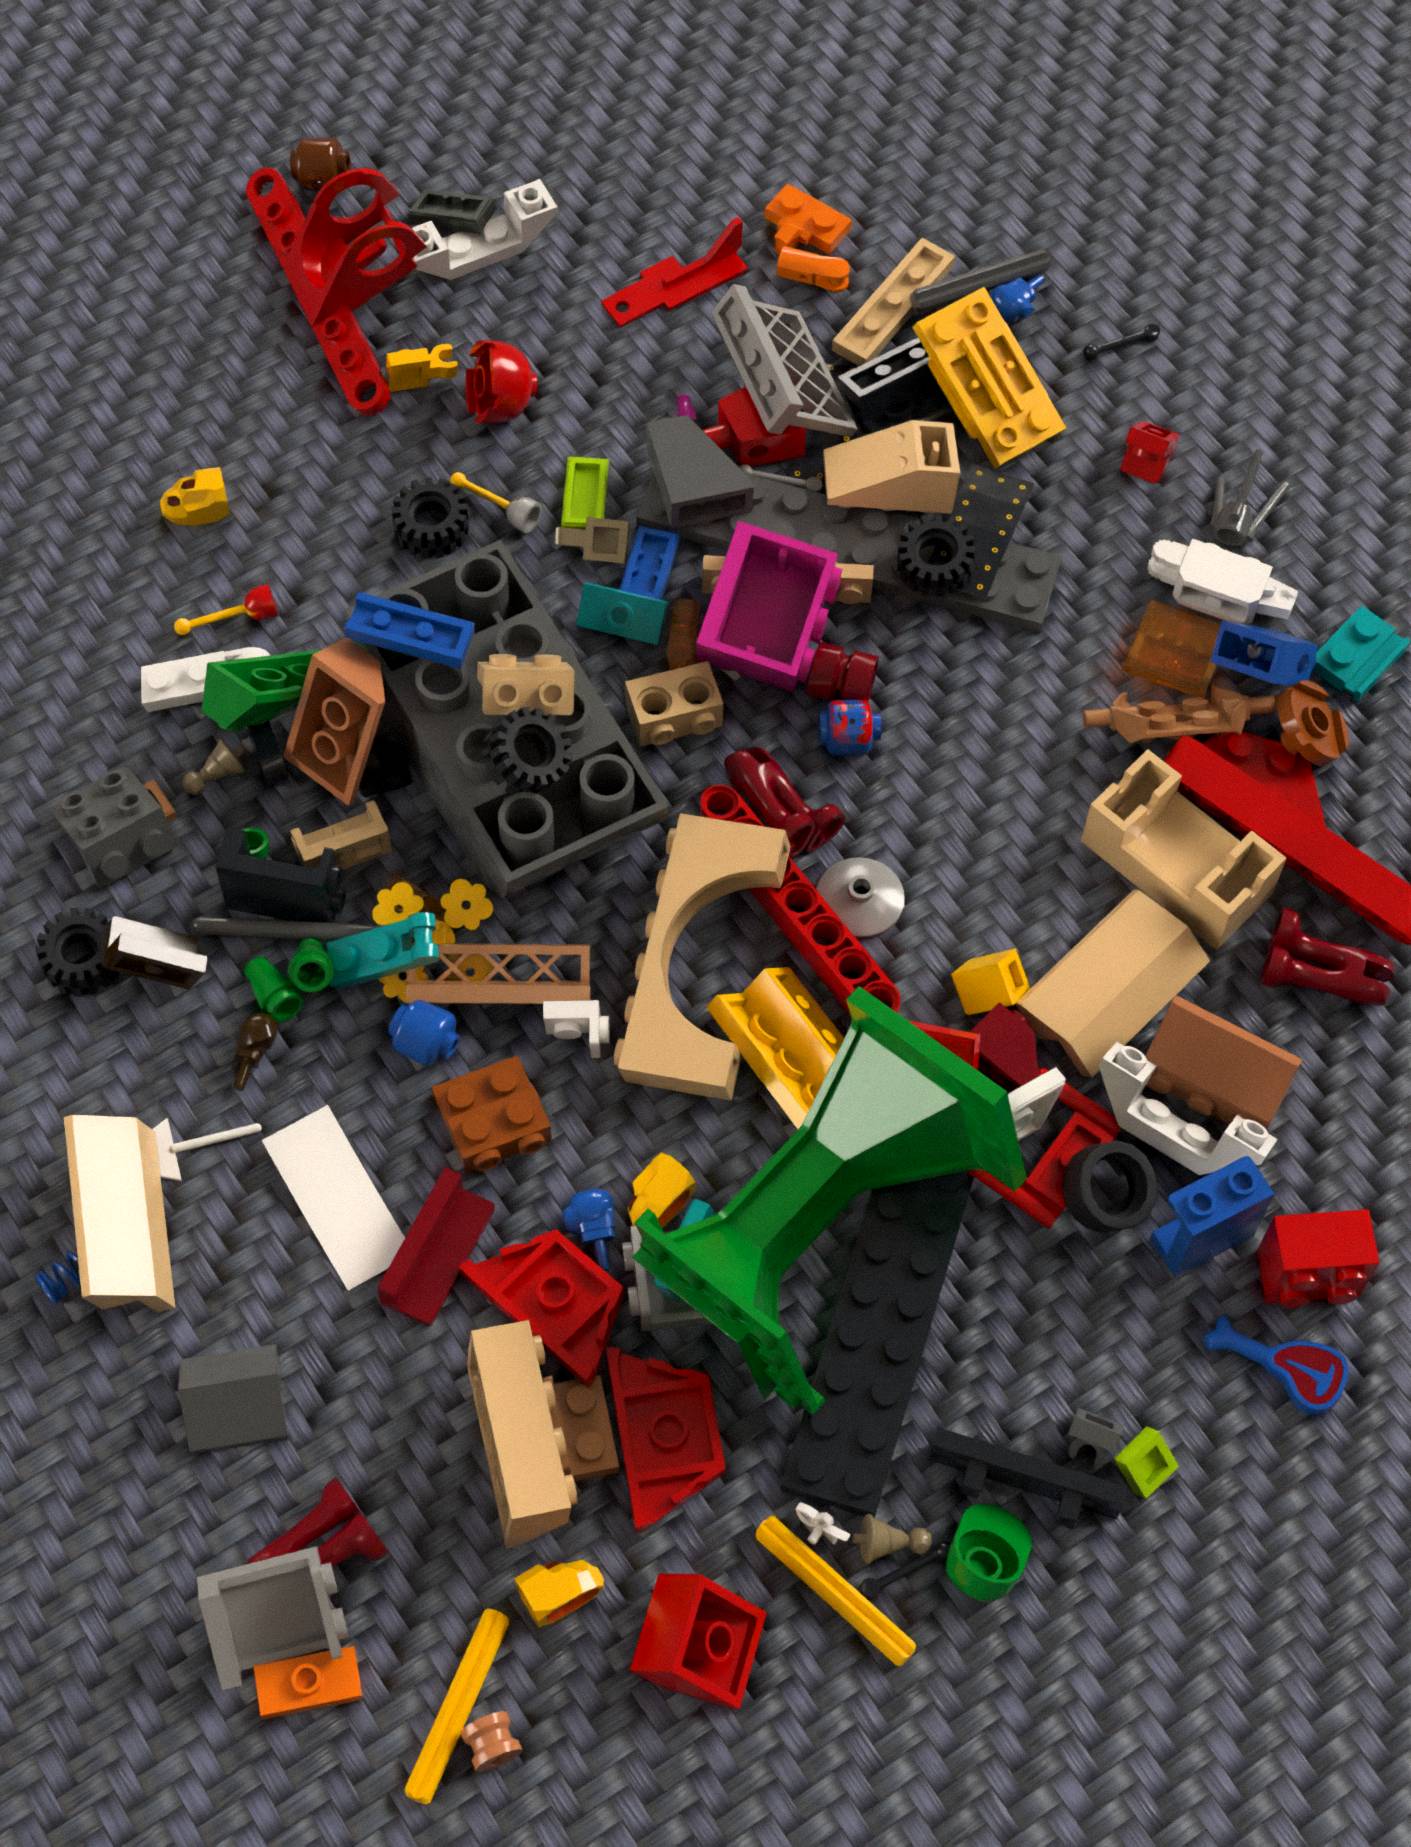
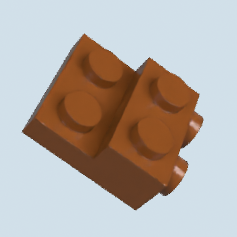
M518 1055L431 1087L432 1095L465 1173L473 1170L482 1172L493 1169L502 1162V1159L518 1153L521 1155L533 1154L541 1150L546 1143L552 1141L551 1125L535 1088L531 1087Z

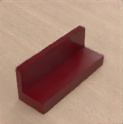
M444 1167L377 1287L380 1304L426 1326L433 1325L460 1276L458 1266L468 1261L495 1212V1204L463 1189L462 1174Z

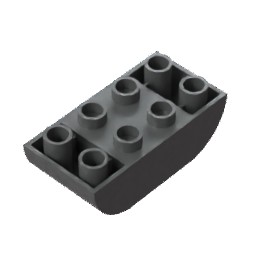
M498 540L375 595L376 597L474 622L475 632L461 669L367 643H355L380 661L385 695L382 713L470 865L483 883L496 896L503 898L644 831L667 818L669 805L502 540ZM356 604L344 609L346 621H350ZM489 655H515L516 662H534L535 655L561 656V662H567L575 670L573 714L554 715L557 719L552 724L556 729L563 724L567 730L561 735L562 740L571 739L572 746L564 752L573 753L572 761L567 764L569 769L560 777L561 779L540 794L519 792V788L511 794L505 791L508 784L505 780L499 785L493 781L498 776L496 770L489 773L486 770L485 765L491 761V758H483L482 750L488 746L483 743L484 739L491 732L490 729L506 716L486 715L482 711V685L477 680L478 662H489ZM517 737L514 741V746L520 759L532 767L539 766L541 758L536 746L524 737Z

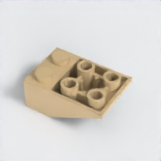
M911 420L823 450L827 505H838L844 508H878L885 511H919L926 514H952L960 478L953 423Z

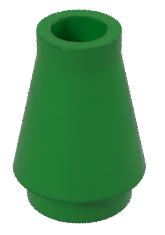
M308 938L298 944L296 953L288 967V976L298 989L306 992H316L324 989L332 981L334 966L324 951L322 944L316 939Z
M265 957L254 958L245 966L244 975L250 982L262 1013L270 1015L278 1023L288 1021L298 1014L303 1006L302 991L295 987V984L288 977L272 966Z

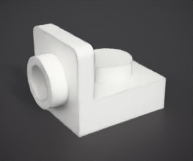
M599 1000L543 1001V1020L546 1034H554L555 1037L560 1039H576L583 1033H589L591 1057L601 1058V1044L610 1042L609 1016H601Z

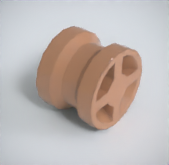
M507 1711L486 1715L468 1724L460 1731L464 1743L470 1745L474 1752L472 1764L476 1772L495 1769L512 1761L523 1752L519 1740L512 1738L510 1734L511 1720Z

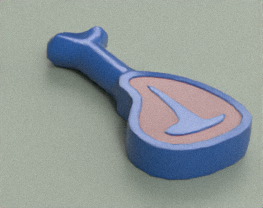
M1228 1314L1219 1316L1216 1322V1329L1204 1335L1203 1341L1209 1351L1228 1349L1262 1364L1268 1374L1276 1377L1283 1383L1291 1402L1297 1409L1306 1414L1314 1416L1325 1414L1336 1405L1342 1396L1348 1379L1349 1367L1346 1358L1329 1346L1310 1341H1291L1278 1346L1268 1347L1238 1333L1232 1326Z

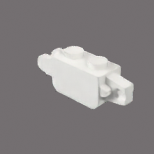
M1165 539L1163 541L1159 540V542H1155V545H1153L1151 553L1153 557H1151L1148 563V574H1151V577H1155V579L1158 578L1162 582L1175 586L1172 595L1177 604L1225 621L1246 625L1253 622L1256 613L1286 620L1290 616L1298 591L1271 578L1272 566L1261 563L1255 558L1244 557L1221 549L1215 544L1204 543L1192 539L1189 547L1174 541H1166Z

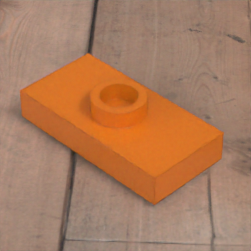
M355 1647L341 1648L342 1657L333 1660L330 1651L254 1665L259 1710L262 1720L363 1700Z

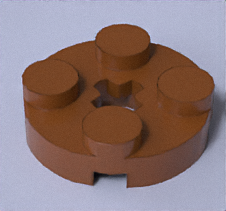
M1302 680L1274 697L1275 707L1278 710L1279 719L1284 730L1281 733V741L1289 753L1293 755L1300 753L1309 762L1323 767L1341 757L1340 754L1347 750L1349 745L1348 729L1339 708L1331 712L1329 706L1324 702V700L1330 697L1327 692L1314 682Z

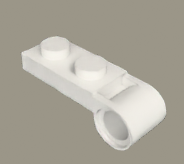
M247 647L141 667L142 705L147 712L203 702L207 663L270 656V654L261 648Z

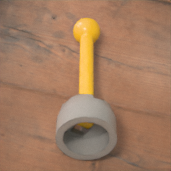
M456 472L450 478V483L455 484L458 489L465 488L506 509L508 522L514 528L526 534L530 533L537 526L541 518L542 504L531 498L521 496L509 502L467 481L463 473Z

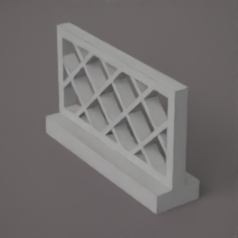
M733 284L711 313L767 431L781 434L788 425L851 437L858 428L800 311L753 301L745 286ZM784 323L790 324L792 330L789 327H787Z

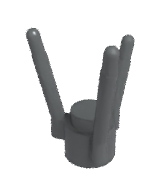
M1256 449L1236 502H1230L1224 508L1225 478L1221 476L1217 478L1213 517L1209 528L1213 530L1214 537L1223 544L1240 546L1245 540L1252 542L1257 529L1290 487V483L1284 481L1256 517L1252 518L1251 509L1245 505L1263 455L1261 449Z

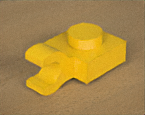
M437 345L430 354L427 348L405 349L387 353L385 380L390 386L391 392L428 387L429 379L431 378L449 379L455 377L458 369L457 361H442L452 359V345Z

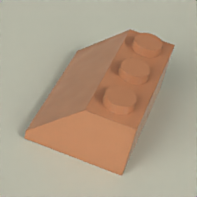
M344 638L312 655L283 755L285 759L348 806L355 801L385 704L381 664L377 658L348 638Z
M1175 995L1145 1055L1146 1060L1156 1065L1146 1085L1160 1094L1169 1093L1186 1102L1188 1107L1194 1112L1205 1116L1211 1115L1227 1123L1228 1126L1236 1115H1239L1245 1120L1258 1122L1268 1130L1303 1059Z

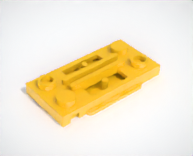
M985 287L918 321L912 327L930 357L928 367L970 438L978 439L995 469L1059 435L1066 429L1045 388Z

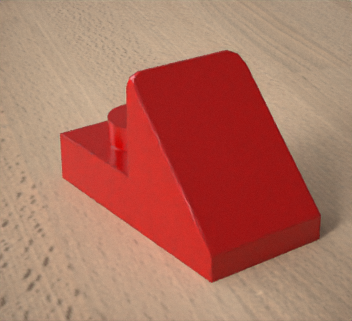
M1144 420L1131 426L1125 443L1129 444L1122 461L1121 470L1151 483H1158L1181 435Z

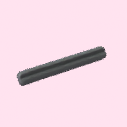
M1040 249L915 289L910 294V302L912 303L913 310L921 313L958 301L982 287L989 291L999 285H1006L1016 278L1024 280L1045 273L1051 267V260L1048 257L1047 251Z

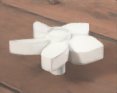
M801 1502L795 1509L803 1525L811 1532L807 1540L816 1545L822 1534L834 1545L838 1539L847 1541L851 1535L832 1525L834 1523L833 1517L827 1512L819 1513L813 1507Z

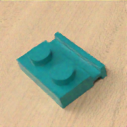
M1361 605L1317 651L1316 664L1312 671L1340 691L1347 690L1354 695L1353 700L1358 703L1405 653L1411 640L1408 637L1403 639L1395 633V628Z

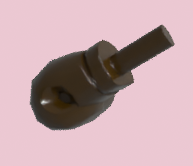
M258 1013L248 1016L239 1027L237 1050L234 1059L241 1065L233 1084L235 1090L244 1091L251 1069L258 1068L265 1050H270L276 1040L277 1023L270 1015Z

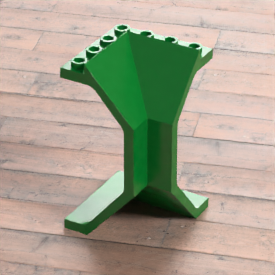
M860 986L846 999L852 1017L850 1028L802 1125L727 1206L716 1215L664 1234L655 1213L649 1209L634 1222L643 1241L639 1244L641 1248L631 1258L739 1345L764 1400L774 1390L777 1396L789 1407L795 1409L798 1405H801L812 1415L825 1402V1399L809 1386L789 1336L779 1326V1285L784 1273L861 1192L972 1169L988 1172L1014 1192L1027 1179L1007 1091Z

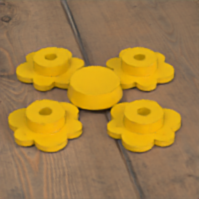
M457 879L451 884L450 893L444 894L441 898L442 907L447 909L444 915L445 922L435 920L436 930L432 931L433 943H455V935L451 927L459 928L464 925L469 930H475L480 925V919H487L491 916L493 904L485 897L486 888L484 885L477 883L472 886L466 879ZM399 882L392 887L391 891L389 889L379 891L377 895L379 904L374 907L372 917L379 925L399 922L408 919L409 915L420 913L419 911L423 908L424 901L422 897L413 895V889L408 883ZM469 901L471 904L470 908H463L462 902ZM401 905L403 907V912H396L395 906ZM461 954L445 955L454 962ZM470 954L457 966L470 980H482L494 968L482 954ZM425 965L416 968V979H429L428 975L423 972ZM473 968L475 973L468 975L466 969ZM453 971L445 978L446 980H461ZM399 973L378 979L381 983L385 984L383 992L387 997L393 998L398 995L400 1000L406 1002L407 979H401Z

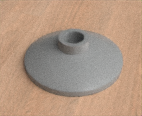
M848 858L835 863L821 876L816 889L854 937L859 939L872 938L888 931L899 920L904 907V890L897 875L883 863L869 858ZM862 887L869 890V892L858 894L853 889Z

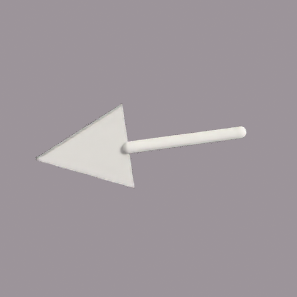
M166 1118L152 1129L156 1133L160 1177L182 1182L176 1153L258 1133L261 1131V1125L256 1123L173 1144L169 1121Z

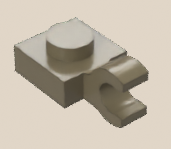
M587 517L586 530L556 527L554 544L584 547L583 560L626 564L630 522Z

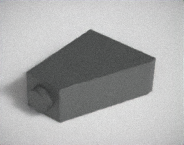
M688 415L675 418L665 417L658 421L647 423V451L671 528L752 512L754 493L752 480Z

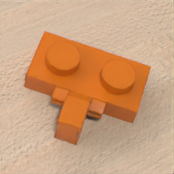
M788 183L765 207L764 218L778 226L777 229L779 231L774 236L775 248L773 252L779 255L783 246L796 249L800 243L805 245L811 244L830 255L852 228L851 218Z

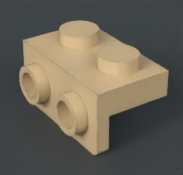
M509 654L489 655V662H478L477 680L482 685V711L486 715H507L513 710L517 712L521 707H529L530 712L537 707L543 709L542 715H549L550 713L552 715H571L574 711L575 670L567 662H561V656L535 655L534 662H516V656Z

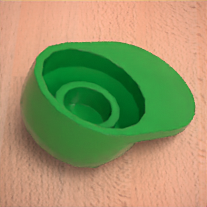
M988 1504L971 1506L964 1512L947 1553L946 1572L950 1581L958 1590L979 1601L994 1602L1002 1599L1009 1594L1024 1571L1032 1547L1031 1536L1025 1525L1005 1509Z

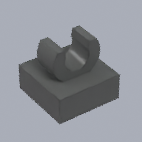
M1078 1407L1068 1435L1074 1437L1068 1450L1069 1458L1075 1459L1081 1446L1091 1445L1097 1453L1093 1467L1099 1469L1105 1462L1107 1450L1115 1453L1124 1426Z

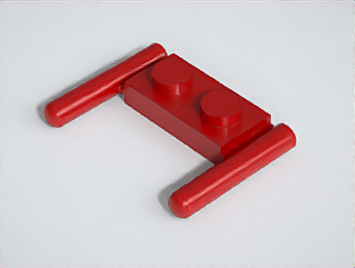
M1045 1068L1039 1069V1076L1045 1074L1049 1070ZM1066 1082L1057 1099L1074 1110L1075 1113L1028 1176L1022 1187H1019L1014 1192L986 1171L979 1169L968 1170L969 1174L1047 1229L1052 1227L1066 1207L1062 1183L1065 1168L1073 1155L1086 1146L1112 1142L1122 1129L1118 1126L1115 1116Z

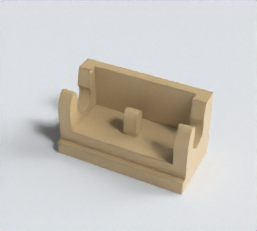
M372 800L365 803L367 807L366 813L314 832L302 835L299 827L290 830L292 835L291 842L301 866L317 868L325 847L334 849L337 865L342 866L343 870L392 852L389 830L375 801Z

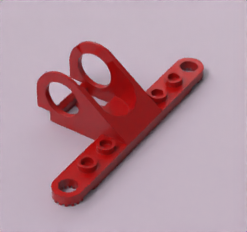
M263 168L256 171L247 183V197L348 402L362 415L375 416L378 411L381 413L383 411L382 408L384 406L387 407V401L391 399L389 396L391 393L390 386L387 384L352 311L418 267L414 256L427 248L425 242L411 227L394 221L389 209L385 205L400 194L394 185L379 171L358 168L335 176L319 190L306 219L296 199L293 197L287 181L273 168ZM272 181L274 186L270 193L260 196L259 194L262 193L260 189L263 190L262 185L266 186V182L270 184ZM355 185H369L375 189L374 200L361 213L347 218H338L329 213L331 202L343 190ZM381 220H383L385 225L370 229L371 227L379 223ZM383 238H392L400 253L399 256L383 268L371 271L363 270L385 253L387 245ZM374 385L376 387L374 397L367 402H362L360 398H363L361 393H365L363 390H368V386L371 388Z

